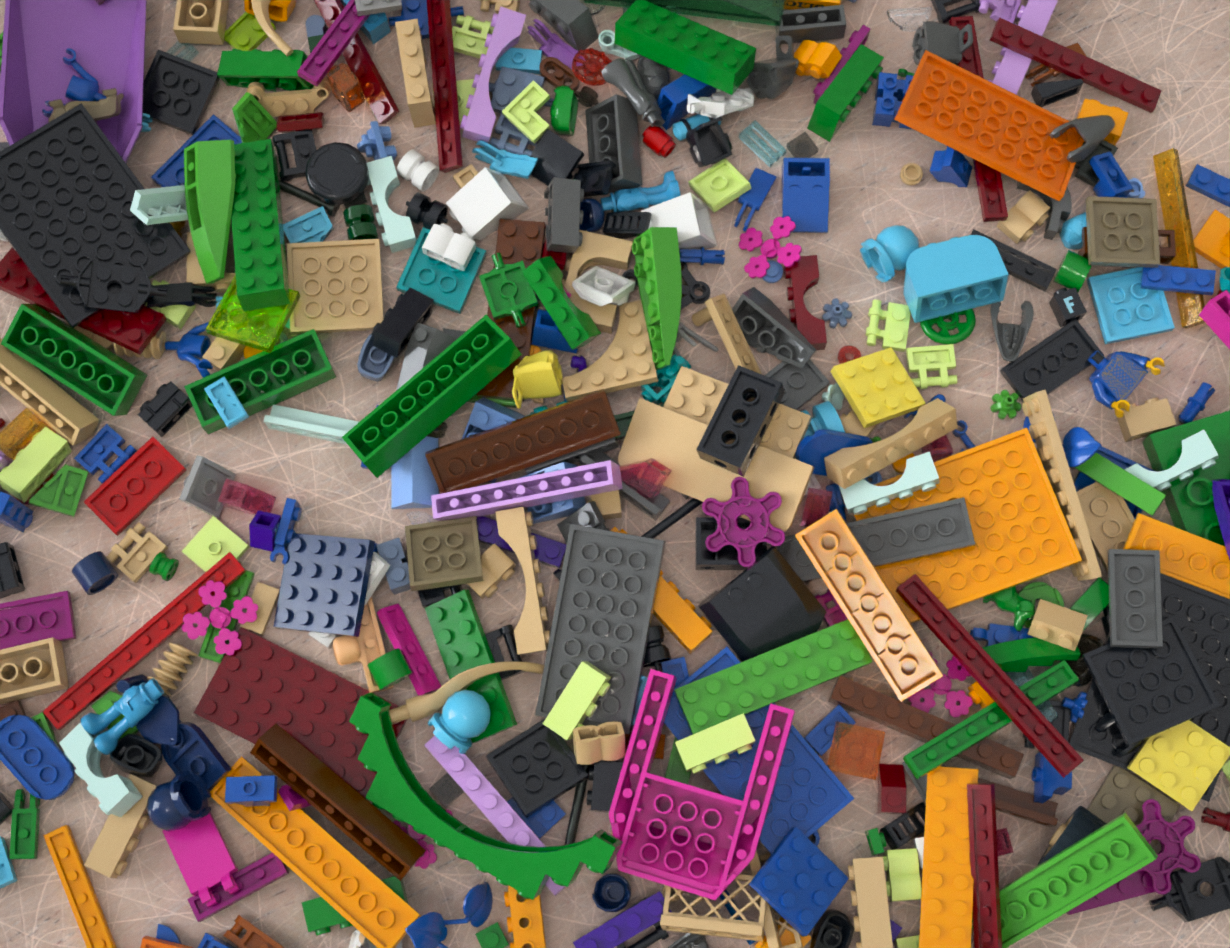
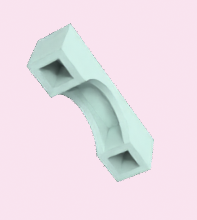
M392 156L367 162L369 171L368 185H372L373 192L369 194L373 206L378 205L379 212L375 214L379 226L383 225L385 232L381 233L385 247L390 246L392 253L414 247L417 240L410 217L398 215L388 207L391 193L400 185Z
M1202 430L1182 440L1181 456L1171 468L1155 472L1149 471L1136 463L1124 470L1161 492L1172 486L1170 482L1178 478L1180 481H1183L1194 475L1192 471L1200 467L1205 470L1215 465L1218 453L1205 430Z
M929 451L906 459V468L903 475L891 485L876 486L862 479L846 489L840 486L839 488L848 514L854 513V515H859L866 512L868 507L874 505L882 507L888 505L890 500L898 497L900 500L913 496L915 491L921 489L923 492L930 491L936 488V484H939L940 481Z
M79 723L59 742L64 750L63 753L76 767L75 773L88 784L87 790L89 793L98 798L101 810L107 815L113 814L122 817L143 796L133 782L126 777L118 774L107 778L104 777L100 768L102 752L94 744V739L98 734L92 735L88 733Z

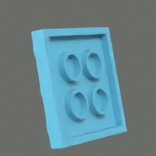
M1143 267L1092 276L1087 279L1105 345L1169 332L1175 328L1164 291L1141 289Z

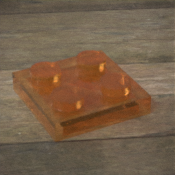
M836 721L827 766L831 771L876 780L885 731Z

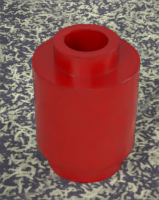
M650 125L642 134L644 137L642 142L658 156L666 158L676 146L673 138L660 127H652Z

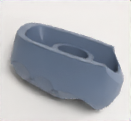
M370 334L362 346L357 367L361 376L379 382L389 371L395 357L374 347V336Z

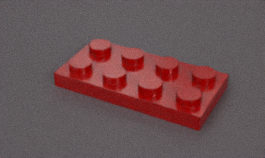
M151 437L95 490L84 503L118 536L170 487L186 469L154 437Z

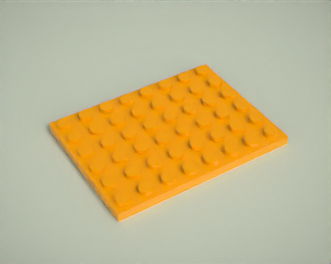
M1028 428L934 462L940 481L939 484H936V488L923 492L921 489L913 492V496L900 500L898 497L890 500L888 505L882 507L874 505L868 507L866 512L854 515L856 521L965 498L975 546L875 567L911 624L921 619L900 597L896 589L914 574L950 610L1082 562ZM903 474L874 485H891L898 481Z

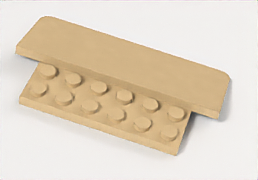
M681 366L663 407L639 398L618 455L620 467L630 473L702 502L707 498H715L720 502L728 501L732 496L731 483L733 479L743 476L700 459L696 449L729 384ZM750 398L747 401L751 402L754 401L756 398ZM779 404L744 478L749 483V493L756 499L763 498L769 492H776L781 496L782 504L771 513L770 523L785 532L791 527L814 470L812 465L795 459L797 447L803 440L812 417ZM740 419L737 421V423H741L745 421V419ZM729 440L726 444H732L735 440ZM747 515L740 516L741 518L751 521Z

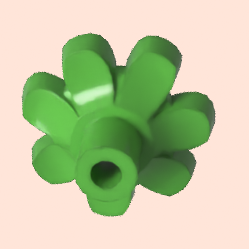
M1003 390L1000 392V395L995 394L992 396V400L996 403L990 409L992 412L999 411L998 417L1002 420L1005 419L1007 414L1009 418L1013 419L1017 415L1016 411L1021 410V404L1016 402L1019 396L1017 393L1009 395L1007 390Z

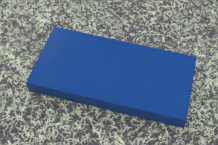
M213 114L151 178L160 187L185 185L184 148L197 141L233 140L234 144H241V137Z

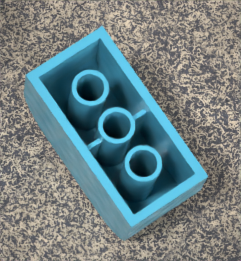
M980 235L954 237L948 241L930 243L927 246L914 250L909 255L906 262L903 294L914 323L1003 301L1009 274L996 245L990 239Z

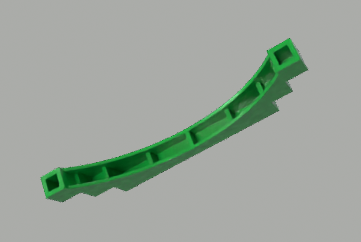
M372 692L360 697L349 722L355 725L359 732L369 734L357 760L362 762L366 769L373 772L377 771L365 797L372 801L376 808L385 809L390 812L396 820L413 826L414 831L417 833L426 834L434 839L433 841L437 845L449 848L454 851L458 858L472 862L479 871L493 875L499 883L511 886L517 890L520 896L533 900L541 894L549 876L554 883L568 887L576 880L584 863L590 871L601 874L611 867L623 841L602 829L595 833L593 837L580 842L562 846L535 847L503 842L488 837L461 823L432 799L409 768L393 730L389 713L391 704Z

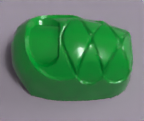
M558 86L554 89L555 97L550 108L551 125L555 132L560 135L573 136L579 100H577L574 91L569 86Z

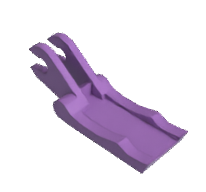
M534 19L535 28L528 26V33L542 45L539 50H542V54L546 57L557 58L570 69L577 72L588 58L566 44L557 34L551 33L540 20ZM538 30L548 39L545 40V38L538 32Z

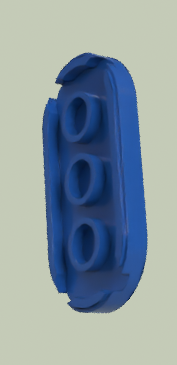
M821 429L815 431V434L811 437L809 435L806 436L799 443L795 456L797 460L814 467L812 474L827 476L825 457L842 448L857 447L874 442L866 436Z
M12 715L0 721V760L34 797L52 800L64 795L73 783L74 767L59 746L34 719L28 716Z

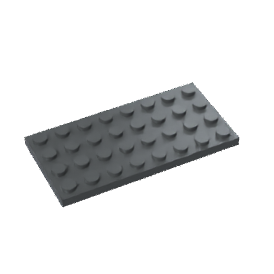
M570 524L536 716L547 718L581 662L588 661L611 677L608 682L611 686L603 697L599 696L595 703L598 705L595 712L590 718L587 716L582 725L598 726L606 722H621L624 733L631 734L666 541Z

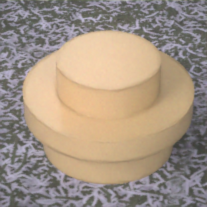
M908 163L902 167L900 178L905 184L912 186L922 180L923 171L919 165Z

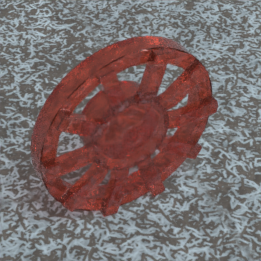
M593 48L584 49L574 56L572 70L575 76L583 83L600 86L607 82L604 78L597 80V76L600 75L602 77L601 71L605 68L602 66L608 65L612 61L603 51L600 52ZM576 62L582 63L584 65L576 67ZM578 70H583L584 75H582Z

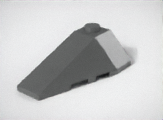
M755 287L742 293L732 308L748 345L757 348V351L772 354L777 359L799 368H804L816 351L779 308Z
M417 322L407 345L396 391L457 340V338Z

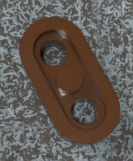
M547 57L541 61L539 67L540 75L545 77L548 83L557 88L562 85L566 86V82H571L572 85L569 87L574 92L578 90L579 76L575 71L554 57ZM550 69L554 70L553 73H548L547 71Z

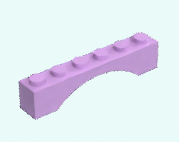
M501 6L499 13L493 14L490 26L494 27L492 34H487L484 45L488 47L486 55L481 54L478 67H481L482 70L480 75H475L472 87L476 88L474 95H469L466 108L470 109L468 116L463 115L460 128L464 129L462 137L477 142L482 140L489 143L496 119L489 97L490 74L499 58L507 50L518 44L526 18L525 14Z

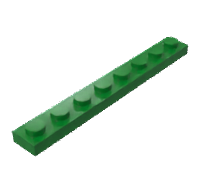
M1063 660L1018 688L1035 707H1038L1076 684L1079 679L1067 662ZM993 702L905 755L903 760L918 780L1013 721L996 702Z

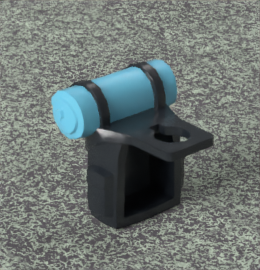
M697 114L681 119L672 125L673 134L679 141L687 139L691 147L689 149L695 164H698L699 167L716 163L732 155L731 150L733 148L729 137L720 127L722 117L715 119Z

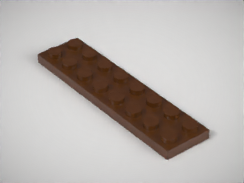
M500 219L495 251L497 261L499 260L496 253H501L504 265L514 264L523 260L525 268H527L537 259L542 258L546 229L545 222ZM488 305L487 316L511 338L522 355L477 393L478 397L514 400L512 395L514 383L513 369L525 356H530L536 306L522 312L526 325L522 327L520 319H518L521 327L516 328L513 316L494 320Z
M605 389L427 451L425 456L442 494L488 482L619 436L621 432Z

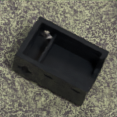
M696 517L695 570H746L749 568L740 565L738 551L732 545H725L717 552L709 551L705 541L709 535L716 531L717 521L714 517ZM744 518L738 519L740 528L746 529L749 527L751 521ZM761 542L756 546V559L767 551V542Z

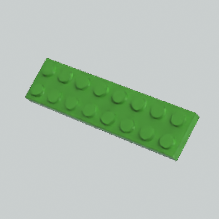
M847 619L674 690V693L693 735L743 713L744 715L770 705V703H776L869 665L873 661L866 646Z
M1126 813L999 889L1002 948H1007L1157 859L1158 855Z

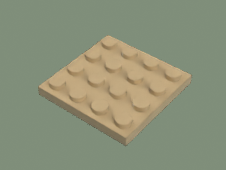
M380 239L287 243L291 335L303 334L312 329L316 333L373 330L378 322L381 323L384 320Z

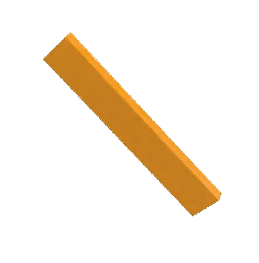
M69 825L43 835L86 947L117 948Z

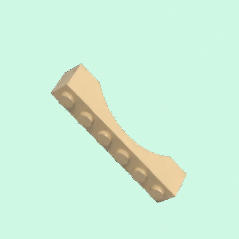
M937 398L920 407L913 420L896 434L871 444L842 448L824 458L827 478L843 489H846L957 429L956 409Z
M525 507L495 511L499 536L509 544L517 555L525 577V605L521 618L514 629L517 654L523 655L547 651L550 630L546 629L545 621H548L549 617L547 607H543L541 598L545 597L543 583H539L538 573H541L539 559H535L534 550L537 549V541L535 535H531L530 526L534 525L531 511L528 512V509Z

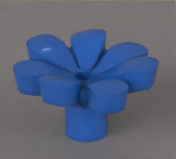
M1080 692L1073 700L1064 697L1061 705L1070 709V720L1074 723L1077 722L1078 717L1082 718L1084 715L1082 708L1088 703V700H1085L1086 692Z

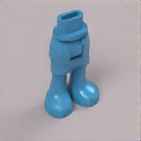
M668 171L664 174L661 185L617 190L614 192V195L611 192L609 197L600 198L604 211L613 209L614 212H626L639 208L646 209L649 208V205L660 204L679 197L681 194L674 172Z
M154 678L147 683L142 682L138 686L133 685L104 713H89L83 716L80 720L81 725L88 733L92 735L99 734L94 739V744L100 752L109 755L116 749L118 739L129 727H135L158 703V698L164 694V691ZM120 714L125 716L112 728L103 732Z

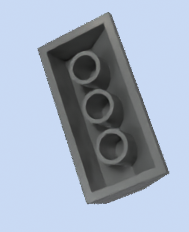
M616 94L585 110L589 163L610 160L616 164L615 168H612L611 171L613 177L608 194L614 193L617 190L636 188L642 185L637 112L628 98Z

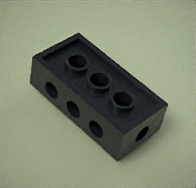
M738 365L696 449L700 459L744 477L785 393L782 382ZM750 398H756L754 401H751V402H748V401H747V400H749ZM745 419V421L737 423L738 420ZM729 440H735L732 444H726Z

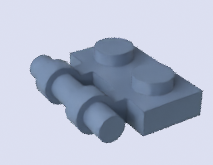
M501 113L495 127V132L501 134L500 139L492 137L489 144L498 150L504 149L513 154L531 156L533 151L527 149L528 144L536 146L539 140L534 144ZM509 138L520 141L519 146L508 143Z

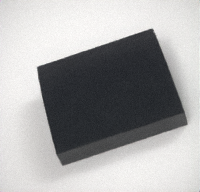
M547 129L530 156L538 158V162L531 175L547 186L553 177L572 179L573 175L571 173L584 157V153Z

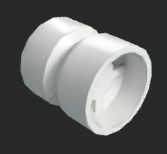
M412 149L402 157L396 172L405 180H412V185L424 192L435 182L439 174V167L431 161L425 162L424 156Z

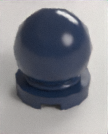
M185 771L176 775L172 781L158 785L151 792L147 801L146 810L150 821L158 828L173 831L184 828L191 821L207 816L211 811V807H208L207 799L211 797V793L207 784L199 775L194 777L189 774L190 771Z

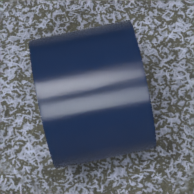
M97 551L84 557L72 569V574L88 595L101 592L118 577L117 571L102 551Z

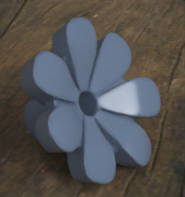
M835 298L831 302L832 305L825 304L823 306V311L826 313L822 315L824 321L830 320L829 327L833 329L837 327V323L841 327H845L847 325L846 319L852 318V312L847 310L849 304L847 302L840 304L839 300Z

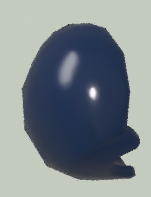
M583 199L580 202V210L583 211L582 224H579V230L592 233L597 232L604 223L605 212L602 204L596 199Z
M606 874L596 881L592 898L596 906L605 912H618L624 909L630 901L631 886L626 878L618 874Z

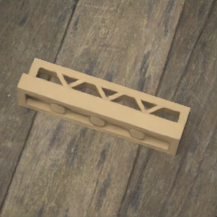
M756 851L754 858L750 862L753 876L761 869L763 862H766L771 856L770 853L760 855ZM766 903L764 929L768 947L803 948L800 934L793 927L790 928L786 920L784 923L775 918L776 910ZM777 924L780 925V926H782L779 931H778ZM787 929L794 934L796 943L782 946L780 938Z

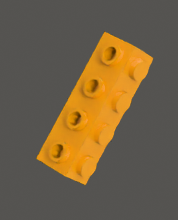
M508 886V891L504 892L505 906L510 907L511 917H507L508 932H513L514 942L510 943V948H546L540 895L533 900L520 896L516 889Z

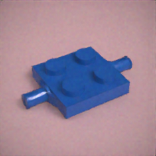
M401 0V16L388 17L390 27L396 26L395 22L418 19L422 39L429 38L427 0ZM463 6L450 8L451 17L464 15Z

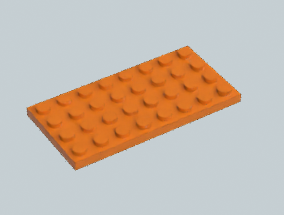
M925 50L894 120L1057 201L1063 198L1076 162H1069L1066 157L1070 151L1081 147L1084 142L1075 127L1070 128L1058 138L1052 139L1050 133L1058 126L1070 121Z

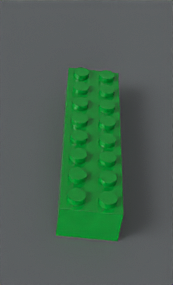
M266 139L234 144L236 179L231 220L237 297L243 311L290 304L278 164L272 140Z
M485 315L342 436V438L374 476L378 478L522 354L511 338Z

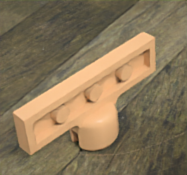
M370 597L367 604L364 605L359 637H336L333 640V650L336 661L341 666L355 662L361 663L369 693L380 692V689L367 665L386 653L372 597ZM391 686V687H389V688H387V689H384V690H381V691L393 689L394 686Z

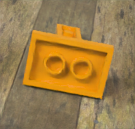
M1215 209L1189 245V248L1221 269L1230 267V218Z

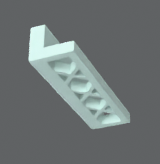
M185 185L135 190L130 211L146 225L188 220Z
M274 404L270 415H265L264 423L269 429L347 444L342 436L359 423V421Z

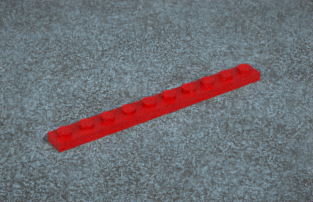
M229 552L42 712L57 730L63 729L185 624L183 622L184 615L199 612L206 606L202 603L203 597L198 593L201 586H206V582L212 580L214 583L218 581L223 582L226 589L247 570Z

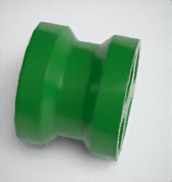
M159 552L153 559L149 572L153 575L158 574L163 580L169 581L176 573L179 561L174 558L169 559L166 554Z

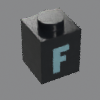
M1075 287L1069 290L1062 288L1056 291L1049 302L1060 327L1067 325L1074 319H1077V321L1081 320L1087 312Z

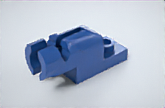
M1109 151L1093 156L1089 163L1100 180L1093 188L1095 194L1098 197L1128 198L1127 195L1132 191L1133 187L1112 153Z

